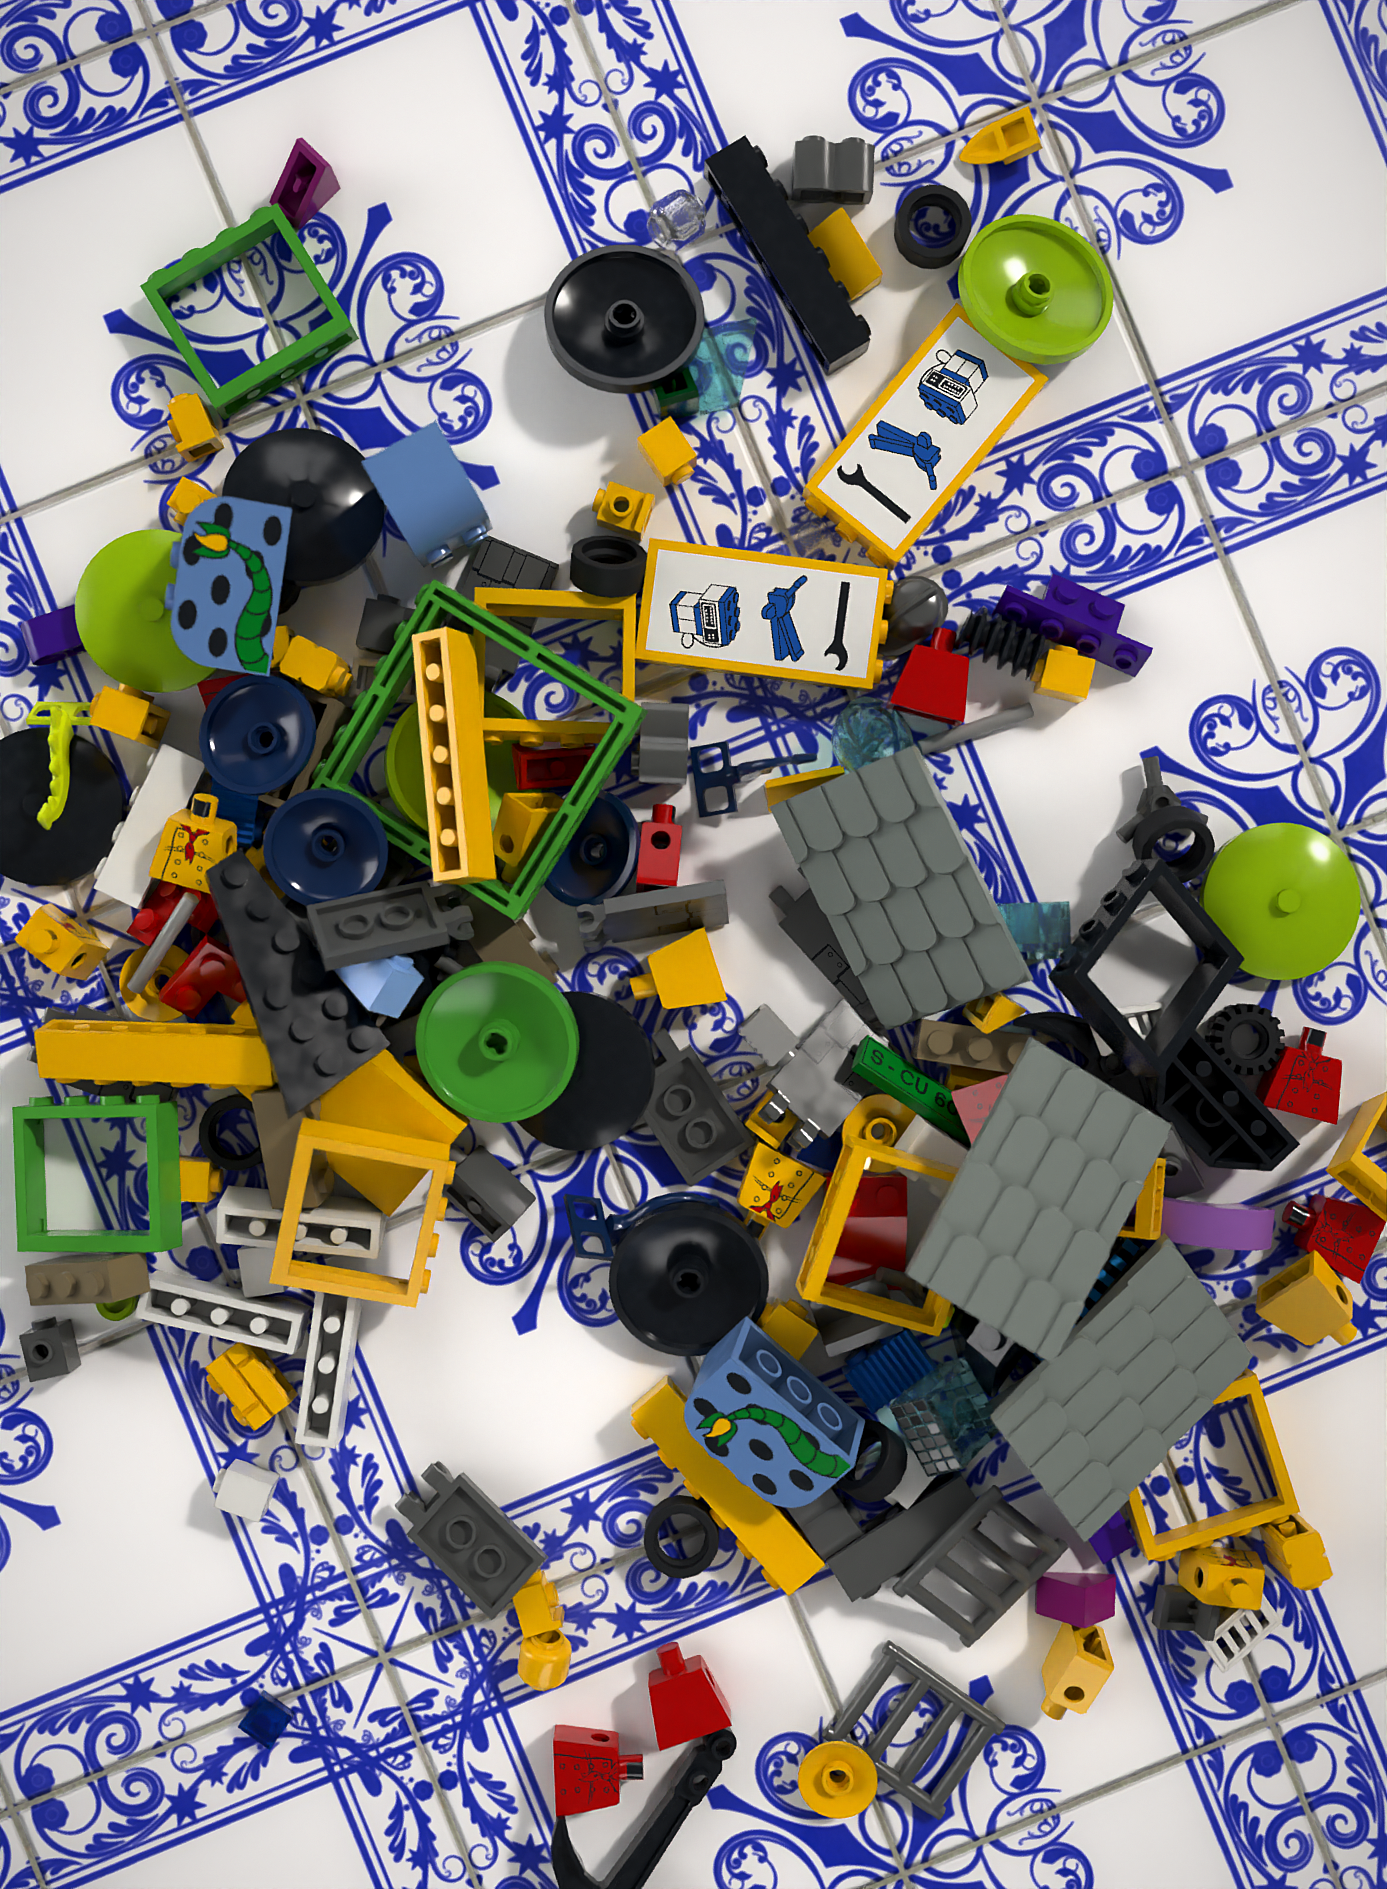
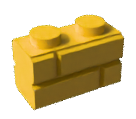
M300 635L293 637L279 665L280 672L295 683L333 699H338L339 695L344 697L350 689L354 678L350 674L351 666L336 653L322 646L318 647L314 642Z
M236 1342L205 1367V1370L209 1373L206 1378L210 1387L217 1394L222 1395L224 1393L234 1405L231 1407V1411L235 1419L243 1426L249 1424L253 1431L257 1430L289 1405L298 1395L261 1347Z
M1298 1513L1289 1515V1519L1280 1524L1270 1525L1264 1523L1258 1525L1261 1538L1265 1542L1264 1547L1269 1562L1294 1587L1300 1590H1313L1323 1584L1322 1581L1329 1580L1333 1575L1328 1557L1324 1554L1326 1550L1320 1533Z

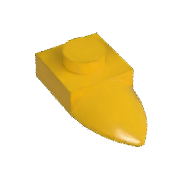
M1029 106L981 129L969 140L959 155L960 161L981 165L1003 160L1004 164L1007 165L1043 149Z

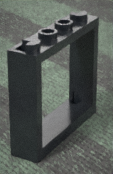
M1159 857L1144 860L1138 859L1133 861L1129 868L1123 869L1122 878L1112 890L1102 897L1100 901L1101 906L1092 918L1081 925L1078 930L1079 935L1072 945L1059 955L1060 961L1048 975L1052 983L1135 1077H1162L1245 959L1162 858ZM1151 891L1204 956L1149 1034L1143 1039L1091 980L1088 973L1147 893Z

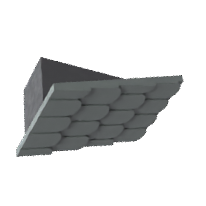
M917 746L905 748L895 754L769 807L796 864L800 865L820 909L826 914L854 975L858 976L878 1020L884 1025L886 1030L894 1029L1034 980Z
M1029 1037L906 1269V1274L1053 1364L1085 1306L1084 1301L1109 1257L1110 1249L1144 1187L1143 1183L1163 1148L1172 1125L1034 1038Z
M1164 1233L1071 1330L1053 1364L1044 1359L1034 1370L989 1401L994 1410L990 1417L1083 1542L1086 1543L1130 1499L1128 1495L1165 1459L1167 1451L1215 1405L1213 1401L1248 1367L1253 1356L1173 1242Z

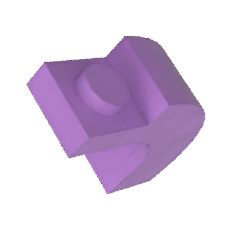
M1163 1197L1161 1236L1165 1233L1173 1243L1230 1250L1271 1249L1275 1209L1240 1203L1213 1204ZM1136 1202L1128 1215L1127 1226H1135Z

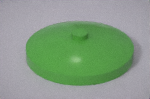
M488 961L472 964L454 972L431 993L421 1010L417 1022L416 1052L420 1068L428 1084L446 1104L456 1111L480 1121L507 1123L529 1118L547 1108L559 1097L571 1079L576 1067L579 1053V1033L576 1019L567 1000L548 979L536 971L519 964L504 961Z

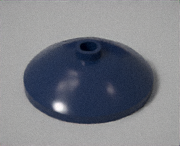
M249 675L229 683L209 703L199 729L200 754L208 772L224 787L236 793L249 796L270 794L293 782L308 764L316 741V721L310 703L294 685L273 675ZM273 736L272 744L266 747L265 742L267 738Z
M316 788L292 796L276 810L265 831L263 854L269 874L277 886L293 900L308 906L372 892L380 882L386 869L389 846L382 822L365 802L345 791L331 788ZM326 836L335 838L337 846L333 848L327 847L323 842V838Z
M604 790L599 792L548 876L544 886L558 901L573 907L583 904L601 905L604 904L603 899L614 898L620 895L631 881L639 860L640 834L633 813L620 798ZM568 794L564 795L561 798L565 800ZM603 846V854L600 857L599 851L600 848Z

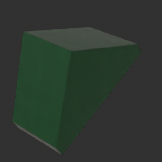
M688 367L669 383L652 390L660 422L669 416L675 420L699 413V392Z

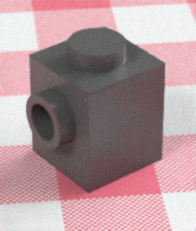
M56 1316L38 1319L31 1322V1329L19 1335L30 1383L69 1374L82 1365L71 1319L57 1322Z

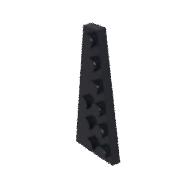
M239 849L206 870L204 876L219 920L223 923L228 937L233 960L237 963L246 998L261 1041L265 1044L272 1065L271 1070L276 1084L279 1085L285 1102L284 1107L288 1119H290L390 1045V1042L334 970H325L319 950L245 854Z

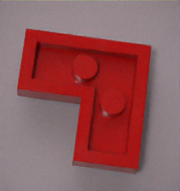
M161 880L126 932L151 947L184 893H191L199 899V903L187 920L188 924L207 934L217 920L218 914L211 894Z
M206 935L159 991V1001L192 1019L198 1015L217 991L242 1004L247 998L241 983L242 978L237 963L233 960L230 948Z

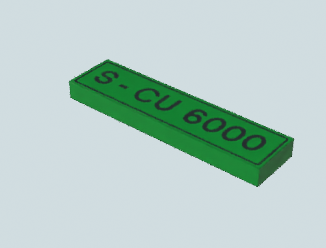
M867 1035L859 1043L851 1070L968 1148H971V1141L952 1099L951 1092L953 1091L871 1036Z

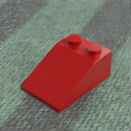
M900 1171L886 1173L862 1172L825 1281L842 1286L875 1274L879 1266L905 1272L908 1197L907 1177ZM823 1172V1175L826 1177L823 1183V1202L834 1172ZM886 1284L888 1291L901 1290L900 1287Z

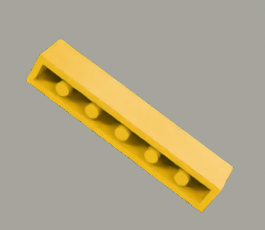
M448 627L412 635L433 882L465 885L495 880L496 871L474 636Z
M52 1019L34 1031L39 1078H55L57 1083L66 1084L85 1079L94 1080V1083L97 1085H108L117 1081H132L134 1086H148L156 1082H170L172 1087L177 1088L200 1083L209 1084V1087L213 1089H224L233 1085H248V1088L251 1090L269 1089L276 1083L265 1044L261 1041L256 1025Z
M666 1375L632 1405L631 1416L634 1419L631 1421L633 1428L644 1440L650 1437L660 1448L657 1451L658 1456L670 1470L676 1467L686 1478L683 1484L689 1493L697 1500L703 1497L712 1509L709 1510V1514L716 1524L723 1530L729 1527L738 1539L735 1540V1543L743 1555L749 1560L755 1557L764 1567L761 1573L770 1586L775 1590L781 1587L790 1596L825 1566V1562L813 1548L800 1526L783 1507L767 1502L749 1486L740 1483L734 1473L719 1460L709 1456L704 1447L692 1437L684 1419V1409L688 1398L673 1380Z

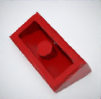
M544 741V745L540 747H526L520 745V743H512V758L517 789L528 790L574 785L593 755L595 745L593 743H584L582 748H564L560 746V742Z

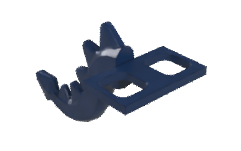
M728 741L690 747L699 818L738 812L735 784L750 781L760 775L769 774L775 767L815 762L817 754H794L787 757L740 763L738 766H732ZM720 748L723 760L722 769L704 773L701 770L700 752L705 749ZM725 787L727 790L728 807L724 810L708 811L706 808L705 791L710 788Z
M686 1192L669 1193L654 1197L626 1214H609L605 1220L600 1198L565 1194L563 1197L576 1257L612 1261L614 1259L612 1247L617 1245L625 1231L636 1220L652 1210L669 1204L685 1202L703 1203L720 1208L718 1198L708 1199L698 1194ZM573 1202L592 1205L596 1220L578 1217ZM581 1235L598 1237L601 1240L604 1253L586 1251L583 1247Z

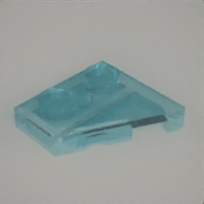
M756 317L704 329L700 348L688 366L699 392L700 416L738 407L756 331Z

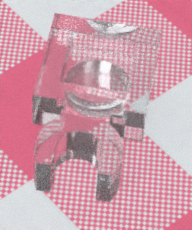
M813 508L781 533L787 541L785 545H773L766 553L814 559L835 543L837 539Z

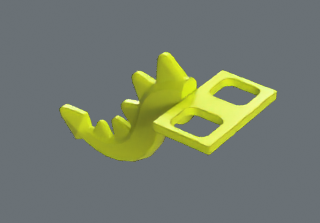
M37 701L26 718L27 725H50L48 744L50 746L51 758L49 770L52 773V781L50 782L52 796L48 797V803H44L37 816L39 823L46 830H50L52 822L61 815L68 795L70 777L69 745L74 736L72 725L95 726L90 724L91 717H76L80 711H89L91 702ZM42 710H50V716L36 715Z

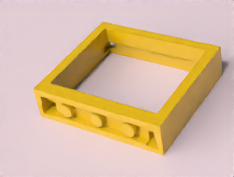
M475 587L474 602L496 616L622 621L621 694L634 702L636 594L626 597L609 598L580 591ZM476 628L473 629L484 743H491V746L502 745L503 740H518L522 746L540 747L546 741L560 742V746L564 748H582L584 743H600L612 722L484 718L486 635Z
M303 1118L269 1283L416 1308L419 1293L427 1294L431 1270L425 1269L427 1257L435 1258L439 1234L433 1233L435 1221L443 1222L448 1198L441 1196L444 1184L451 1185L454 1177L456 1162L449 1161L450 1144ZM314 1149L433 1170L409 1280L291 1260Z
M847 1134L795 1286L802 1299L939 1337L946 1318L952 1317L953 1303L931 1289L928 1291L923 1308H918L827 1282L825 1279L868 1157L953 1182L960 1168Z
M1246 1368L1213 1403L1216 1405L1246 1395L1277 1496L1153 1535L1138 1487H1136L1128 1495L1130 1499L1125 1503V1507L1138 1548L1148 1561L1169 1560L1178 1551L1190 1547L1193 1549L1206 1548L1211 1546L1215 1539L1227 1535L1231 1537L1243 1536L1250 1533L1252 1527L1264 1523L1270 1525L1280 1524L1287 1521L1289 1515L1300 1512L1257 1374Z

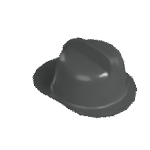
M910 576L894 584L891 603L884 604L882 620H888L887 638L885 644H878L877 654L899 656L910 651L915 644L918 645L932 635L935 627H941L944 624L948 614V599L943 589L935 581L923 576Z

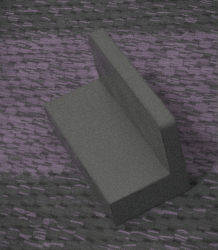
M479 1145L455 1169L452 1184H444L442 1193L493 1243L506 1233L536 1200L535 1195L483 1145Z
M875 1274L842 1285L891 1300L886 1283L877 1282ZM808 1300L829 1358L904 1331L903 1327Z

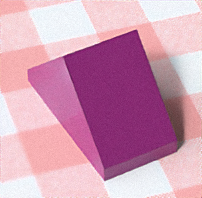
M302 137L296 140L269 201L271 205L276 203L279 205L287 220L297 230L302 228L341 189L331 165Z
M1045 1572L1036 1581L1035 1612L1036 1614L1080 1628H1087L1115 1616L1116 1576L1115 1574Z

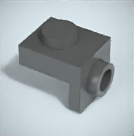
M1158 1585L1151 1622L1159 1630L1195 1631L1204 1641H1213L1216 1627L1220 1622V1606L1202 1603L1180 1585Z

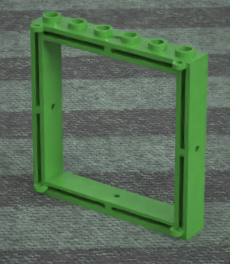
M433 579L430 585L425 584L418 592L414 602L417 608L410 620L405 619L397 628L394 635V640L397 642L389 656L387 654L382 656L375 666L373 675L376 678L369 690H363L357 697L353 705V710L356 712L348 725L344 724L336 733L332 742L335 748L328 760L323 759L316 767L312 776L315 782L311 789H338L358 797L379 817L388 841L432 868L430 837L357 791L348 783L415 671L412 635L439 629L449 612L612 713L616 717L513 887H509L497 878L495 880L459 885L516 921L524 918L649 711L456 590Z

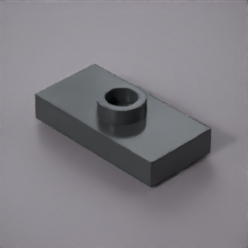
M1171 1121L1169 1123L1172 1127L1168 1132V1138L1157 1158L1166 1159L1163 1195L1164 1197L1176 1199L1204 1190V1180Z

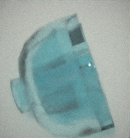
M865 696L853 699L839 714L833 724L831 734L833 753L840 764L849 772L913 746L911 729L903 716L896 709L890 713L885 708L880 707L884 703L880 699Z

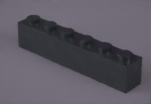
M745 135L704 160V177L822 370L828 376L867 352L871 340L869 337L871 336L870 327L861 314L856 316L849 305L851 298L845 285L840 280L835 282L828 270L830 264L824 251L819 246L814 248L807 236L809 235V229L800 213L794 214L787 204V201H789L788 194L779 179L773 181L766 169L768 163L764 153L758 145L752 147Z

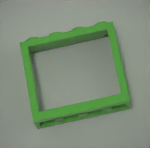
M277 203L271 207L265 206L257 209L251 214L250 219L236 228L229 227L222 230L213 242L203 248L189 250L183 255L180 262L168 269L162 268L153 272L148 277V281L140 285L207 397L224 420L359 339L352 324ZM280 231L333 319L220 388H217L164 300Z
M143 1094L136 1095V1102H125V1095L100 1096V1102L90 1103L89 1095L64 1097V1103H54V1096L29 1097V1105L12 1107L17 1252H164L183 1246L177 1101H159V1095ZM146 1117L150 1230H47L43 1119Z

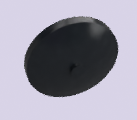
M619 244L604 246L586 252L571 261L553 281L545 302L546 337L550 349L560 365L571 376L587 386L617 394L650 391L675 379L695 358L700 348L704 331L703 300L690 274L669 256L654 249L638 245Z
M308 428L284 429L269 433L255 440L234 460L223 484L222 497H233L292 508L282 583L311 587L343 579L356 571L370 557L377 546L383 528L384 501L362 464V461L366 460V458L348 442L320 430Z
M47 727L17 731L0 739V874L16 882L28 885L61 886L81 880L96 871L100 861L104 857L109 856L115 844L112 842L113 833L121 821H126L127 800L120 774L110 758L94 743L74 734L69 745L70 777L66 803L61 815L52 822L50 830H46L39 823L37 816L44 803H48V797L52 796L50 790L52 773L49 770L51 758L50 746L48 744L50 728Z
M565 991L561 993L572 1009L579 1033V1053L575 1070L563 1092L551 1105L529 1118L516 1122L529 1135L546 1145L569 1151H584L611 1143L627 1133L639 1121L652 1096L655 1082V1061L651 1044L644 1029L625 1007L598 993Z
M693 1202L675 1203L659 1207L636 1220L625 1231L615 1247L614 1259L611 1261L609 1271V1293L612 1305L625 1328L639 1341L655 1350L676 1356L707 1355L746 1316L756 1324L764 1310L769 1291V1272L764 1250L755 1234L745 1223L721 1208Z

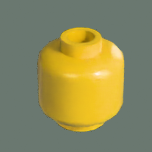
M559 1629L523 1638L517 1666L518 1675L523 1682L537 1691H547L564 1683L569 1674L572 1649L570 1641Z

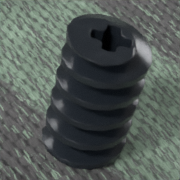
M982 606L974 614L971 610L958 634L954 649L958 650L965 642H968V656L972 657L979 649H982L983 663L986 664L995 655L998 657L997 670L1000 671L1009 662L1012 664L1011 676L1015 677L1024 669L1026 670L1025 680H1027L1043 651L1045 635L1040 633L1030 641L1031 629L1026 626L1018 634H1015L1016 621L1010 620L1002 628V615L1000 613H996L987 621V607Z

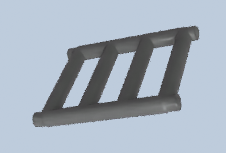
M992 1485L987 1492H984L892 1587L896 1595L901 1598L908 1595L960 1634L959 1639L968 1648L979 1640L1069 1548L1066 1541L1059 1537L1056 1540L1052 1539L1002 1498L1004 1496L996 1485ZM990 1510L1043 1551L1027 1568L975 1527ZM962 1539L970 1543L1015 1579L1000 1595L996 1594L947 1556ZM934 1567L987 1606L972 1623L919 1584Z
M888 1640L882 1648V1653L885 1655L834 1727L829 1724L823 1730L822 1737L828 1742L843 1741L861 1748L872 1759L877 1771V1778L923 1811L940 1820L946 1811V1807L943 1806L992 1735L994 1733L1000 1735L1005 1729L1006 1723L903 1648ZM899 1665L916 1679L865 1749L848 1737V1734L893 1670ZM931 1688L948 1702L897 1772L880 1760V1757L925 1693ZM963 1711L980 1723V1725L929 1795L915 1785L912 1780L957 1716Z

